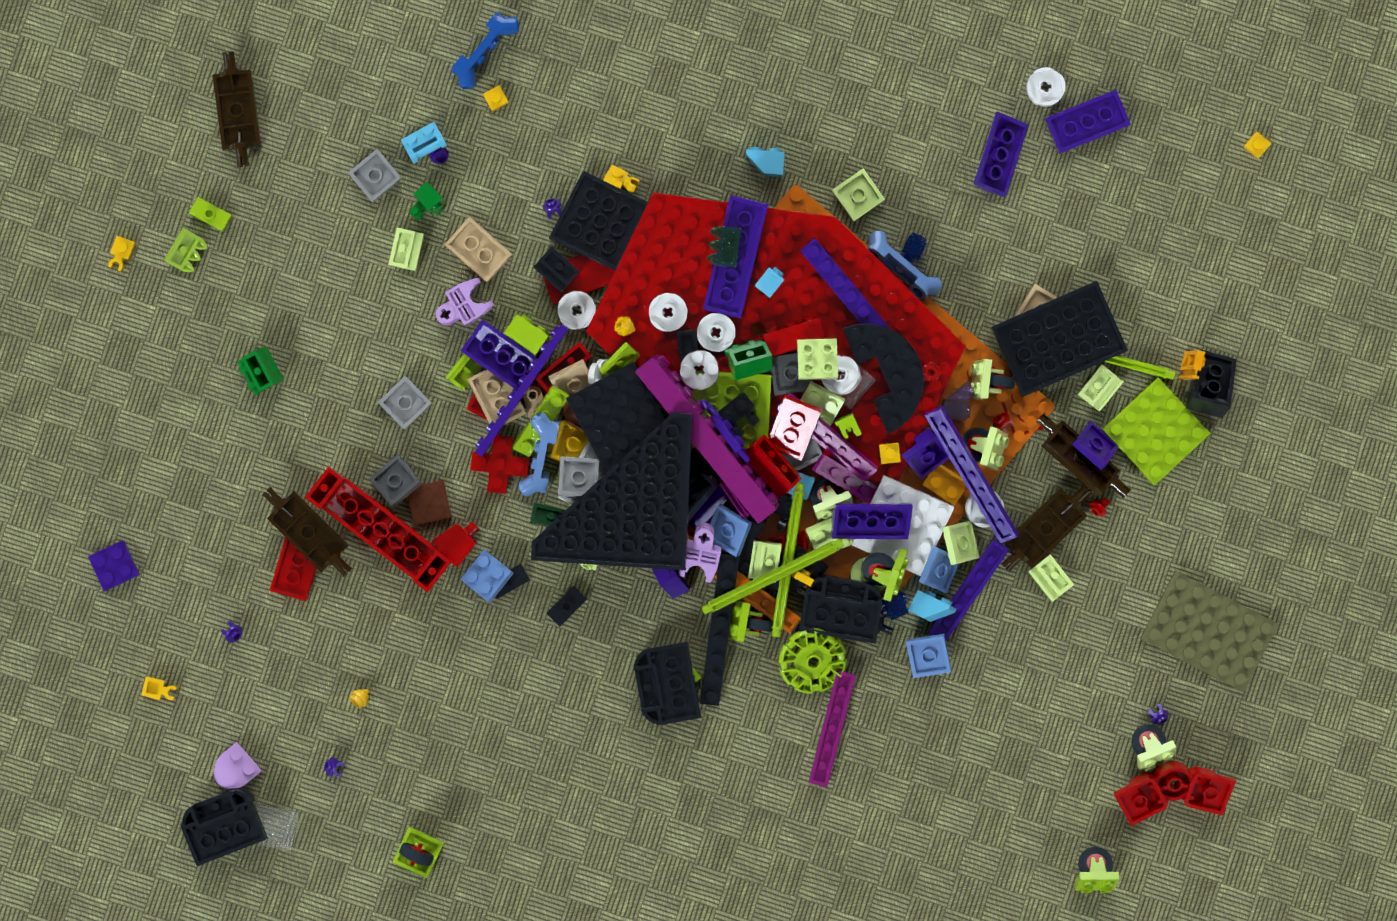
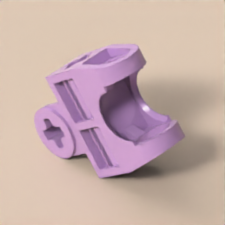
M479 278L471 279L445 292L450 301L438 307L436 318L445 326H449L461 319L464 326L467 327L494 307V303L492 301L485 304L475 303L471 300V294L475 287L481 284ZM455 292L457 293L458 297L460 298V300H461V302H462L461 304H460L459 300L457 299L456 295L454 294ZM464 307H465V309L467 310L468 314L470 315V317H471L470 319H469V317L467 316L466 312L464 311V309H463ZM446 311L447 313L451 312L449 314L450 318L447 320L445 317L441 318L443 316L442 312Z
M708 523L699 524L695 529L693 540L687 539L686 570H679L680 577H684L685 572H688L692 566H700L705 572V582L711 583L718 567L722 547L713 544L715 532L712 525Z

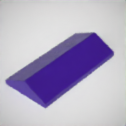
M995 113L974 180L975 186L983 191L1006 197L1028 124L1003 113Z
M483 319L461 349L462 353L516 390L521 385L518 382L523 374L528 375L532 369L529 365L536 357Z
M835 504L832 513L831 537L832 539H908L913 505Z

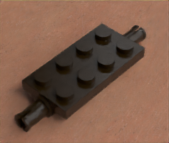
M229 51L228 54L227 52L222 53L225 69L220 74H213L212 77L222 150H236L237 167H243V165H250L247 149L261 146L252 71L250 69L238 70L235 64V53Z
M1045 413L1039 417L1036 423L1049 433L1048 438L1041 445L1048 453L1097 496L1100 497L1107 488L1111 487L1122 498L1126 497L1131 488L1118 479L1119 476L1117 474L1120 470L1109 461L1100 470L1072 445L1079 434L1063 420L1056 424Z
M1085 484L1073 496H1069L1062 488H1059L1016 529L1019 533L1016 538L1005 541L1013 549V553L1001 565L1010 572L1020 561H1024L1032 569L1087 517L1080 507L1081 503L1093 492Z
M269 487L266 490L267 492L262 494L274 506V511L267 519L321 573L329 565H333L345 577L348 574L347 572L352 570V567L341 558V553L349 545L295 491L286 499H282L272 487Z

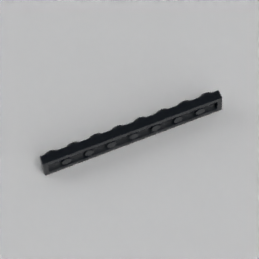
M729 553L720 554L714 599L735 589L739 556L735 557ZM733 603L711 614L700 704L719 706Z

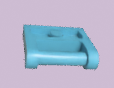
M435 122L401 139L413 164L419 162L418 159L436 149L447 146Z

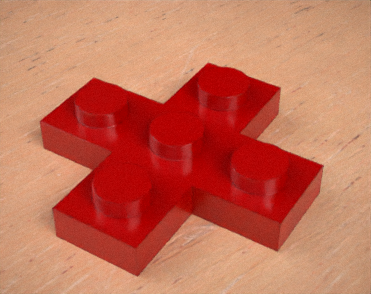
M497 435L493 441L492 454L485 453L481 457L476 452H472L470 470L489 473L487 492L506 494L509 475L528 476L530 458L511 456L514 437Z

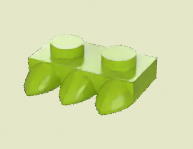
M182 228L164 261L183 272H193L194 268L188 260L199 261L201 258L195 249L204 250L207 249V245L202 238Z

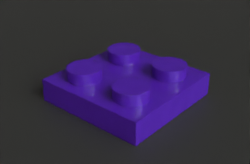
M1092 421L1086 424L1072 444L1100 470L1107 465L1118 449V445Z
M125 540L88 556L103 591L112 589L140 575Z

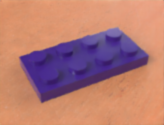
M1117 90L1045 118L1059 154L1131 125Z

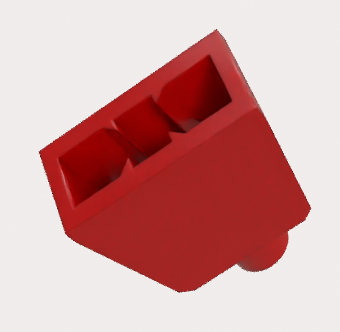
M473 521L465 528L457 523L434 538L432 542L458 568L476 546L477 542L472 536L480 529Z

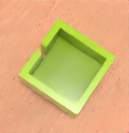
M517 314L505 330L504 335L520 346H523L538 358L542 353L540 349L546 341L548 343L550 341L549 333L540 325L538 327L532 325V320L524 314L522 316Z

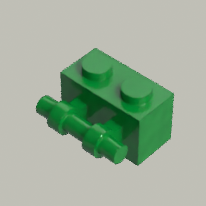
M426 182L413 194L418 202L410 209V214L415 220H421L426 210L432 216L435 214L439 215L444 211V206L447 203Z
M750 340L746 344L732 345L731 348L724 350L725 356L729 357V368L735 381L772 370V355L766 342H762V340Z
M267 346L257 349L237 361L240 367L239 371L241 375H244L248 383L247 387L249 390H252L254 396L284 381Z

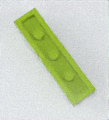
M551 386L532 417L539 412H544L550 421H554L566 403V398L569 397V394ZM532 417L512 445L514 450L528 457L534 451L536 441L541 439L531 425Z

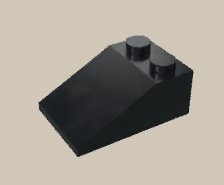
M1200 349V351L1205 352L1204 357L1206 360L1204 367L1201 368V371L1197 372L1199 379L1191 380L1186 408L1223 418L1231 407L1237 359Z

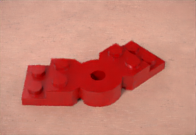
M1167 761L1158 766L1154 774L1145 772L1129 780V785L1113 792L1130 825L1133 826L1165 810L1168 800L1176 801L1183 799L1187 807L1223 816L1236 781L1234 778L1216 774L1214 770L1198 766L1188 769L1185 764L1179 761Z

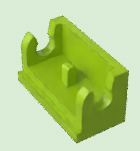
M463 354L445 378L464 392L469 385L467 379L478 374L483 366Z
M853 413L835 420L836 426H839L845 438H848L847 431L851 432V428L856 436L862 434Z

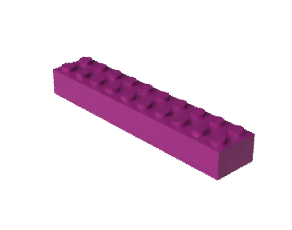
M657 354L637 369L635 373L669 415L673 412L693 413L692 443L759 524L780 505L778 502L780 500L774 491L770 492L767 489V483L761 476L758 477L755 474V469L750 463H746L739 454L734 452L713 424L714 420L711 416L707 415L700 401L697 402L694 399V393L690 387L684 386L680 381L682 379L675 370L672 371L668 365L670 363L663 355Z

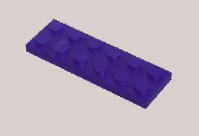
M730 195L703 307L704 310L741 318L768 204Z

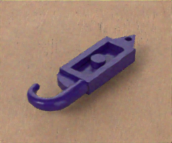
M701 399L700 403L714 420L713 424L734 452L739 454L747 463L750 458L746 453V448L743 446L745 444L744 440L739 435L734 434L732 424L727 419H722L711 403L706 399Z

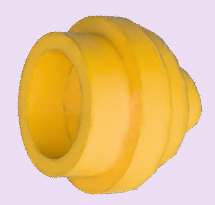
M619 317L617 319L614 329L619 335L626 336L635 331L633 322L629 317Z
M358 689L351 693L352 696L349 699L357 708L360 709L368 704L369 690Z

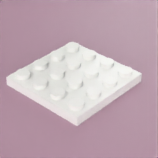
M883 475L870 504H912L908 539H853L851 545L870 554L876 552L885 553L893 560H896L900 548L908 550L906 558L909 559L906 570L921 576L933 546L936 547L943 533L942 527L946 526L954 506Z

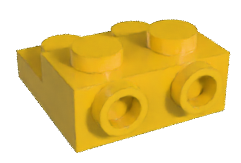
M558 421L560 424L556 444L548 443L547 446L548 458L560 461V456L579 458L588 442L584 431L572 428L567 421Z

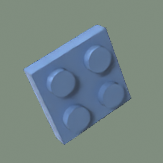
M719 504L710 523L715 532L713 544L722 546L723 550L737 557L741 554L752 522L742 518L724 505Z
M933 546L919 582L947 594L959 564L951 565L948 552Z
M484 549L460 580L487 602L491 603L514 573Z
M944 634L906 639L913 678L950 673L952 671Z

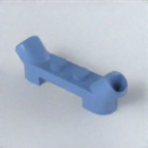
M875 231L869 236L870 246L867 249L889 270L910 286L909 290L920 301H923L928 295H937L942 288L941 280L938 277H926L903 258L901 254L888 245L885 232Z
M544 412L537 413L531 419L532 427L541 437L540 441H536L534 451L538 452L537 458L533 457L531 469H535V471L519 482L521 493L528 497L535 492L546 493L550 472L543 470L548 443L556 444L560 422L550 421Z

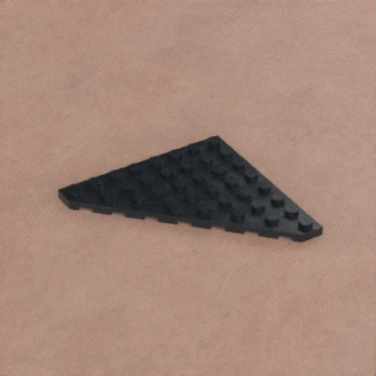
M673 412L669 415L667 419L532 541L531 561L686 570L693 413Z

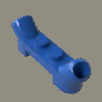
M496 12L486 24L490 32L469 59L461 55L453 65L451 72L458 76L459 86L462 89H472L476 86L475 68L478 64L482 65L487 58L486 54L490 49L494 50L500 36L517 34L519 32L518 19L515 16L505 18L502 14Z

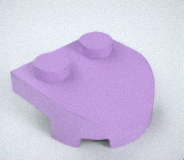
M236 742L217 759L214 766V778L224 789L243 788L262 770Z

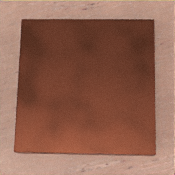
M444 480L421 484L407 496L413 525L452 517Z

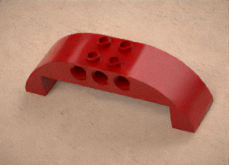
M330 467L325 470L304 497L317 508L326 511L410 576L413 582L427 593L452 563L443 552L356 484Z

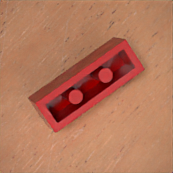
M815 315L803 318V323L797 324L796 321L786 323V328L778 330V327L767 329V333L763 336L772 357L796 350L797 340L826 339L820 318H815Z
M578 342L535 379L548 393L551 386H553L548 376L582 359L586 363L592 358V355L581 342Z
M762 435L746 448V453L750 458L748 462L778 497L793 489L802 479L765 435Z

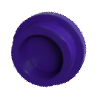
M440 147L431 152L429 156L432 162L443 164L447 161L449 153L446 147Z

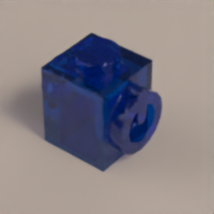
M912 233L900 254L908 262L917 263L927 245V239Z
M885 591L883 592L881 614L884 618L887 617L892 621L909 613L906 607L908 601L903 592L898 591L897 595L893 594L891 602L883 599Z

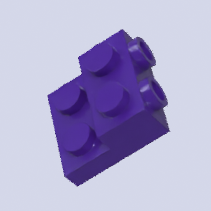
M930 427L914 438L917 443L902 454V457L920 479L927 476L949 459L948 454Z

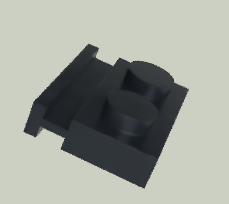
M552 246L533 266L537 272L561 293L580 274V271Z

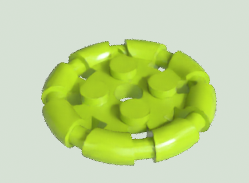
M798 631L790 636L788 643L782 646L778 660L781 665L779 671L784 681L788 685H792L795 690L807 694H813L815 691L823 692L833 687L836 675L842 677V675L837 673V670L843 673L847 665V659L845 658L846 649L839 638L817 634L818 632H815V634L807 633V631ZM814 637V641H808V638ZM827 641L830 642L828 647L824 645ZM795 645L799 647L796 652L792 650ZM832 656H837V659L832 661ZM813 657L818 658L817 664H808L809 659ZM793 662L794 667H789L788 663ZM831 670L833 673L831 674V676H828L827 674ZM799 675L802 677L801 680H797L796 678ZM811 679H818V683L812 684Z

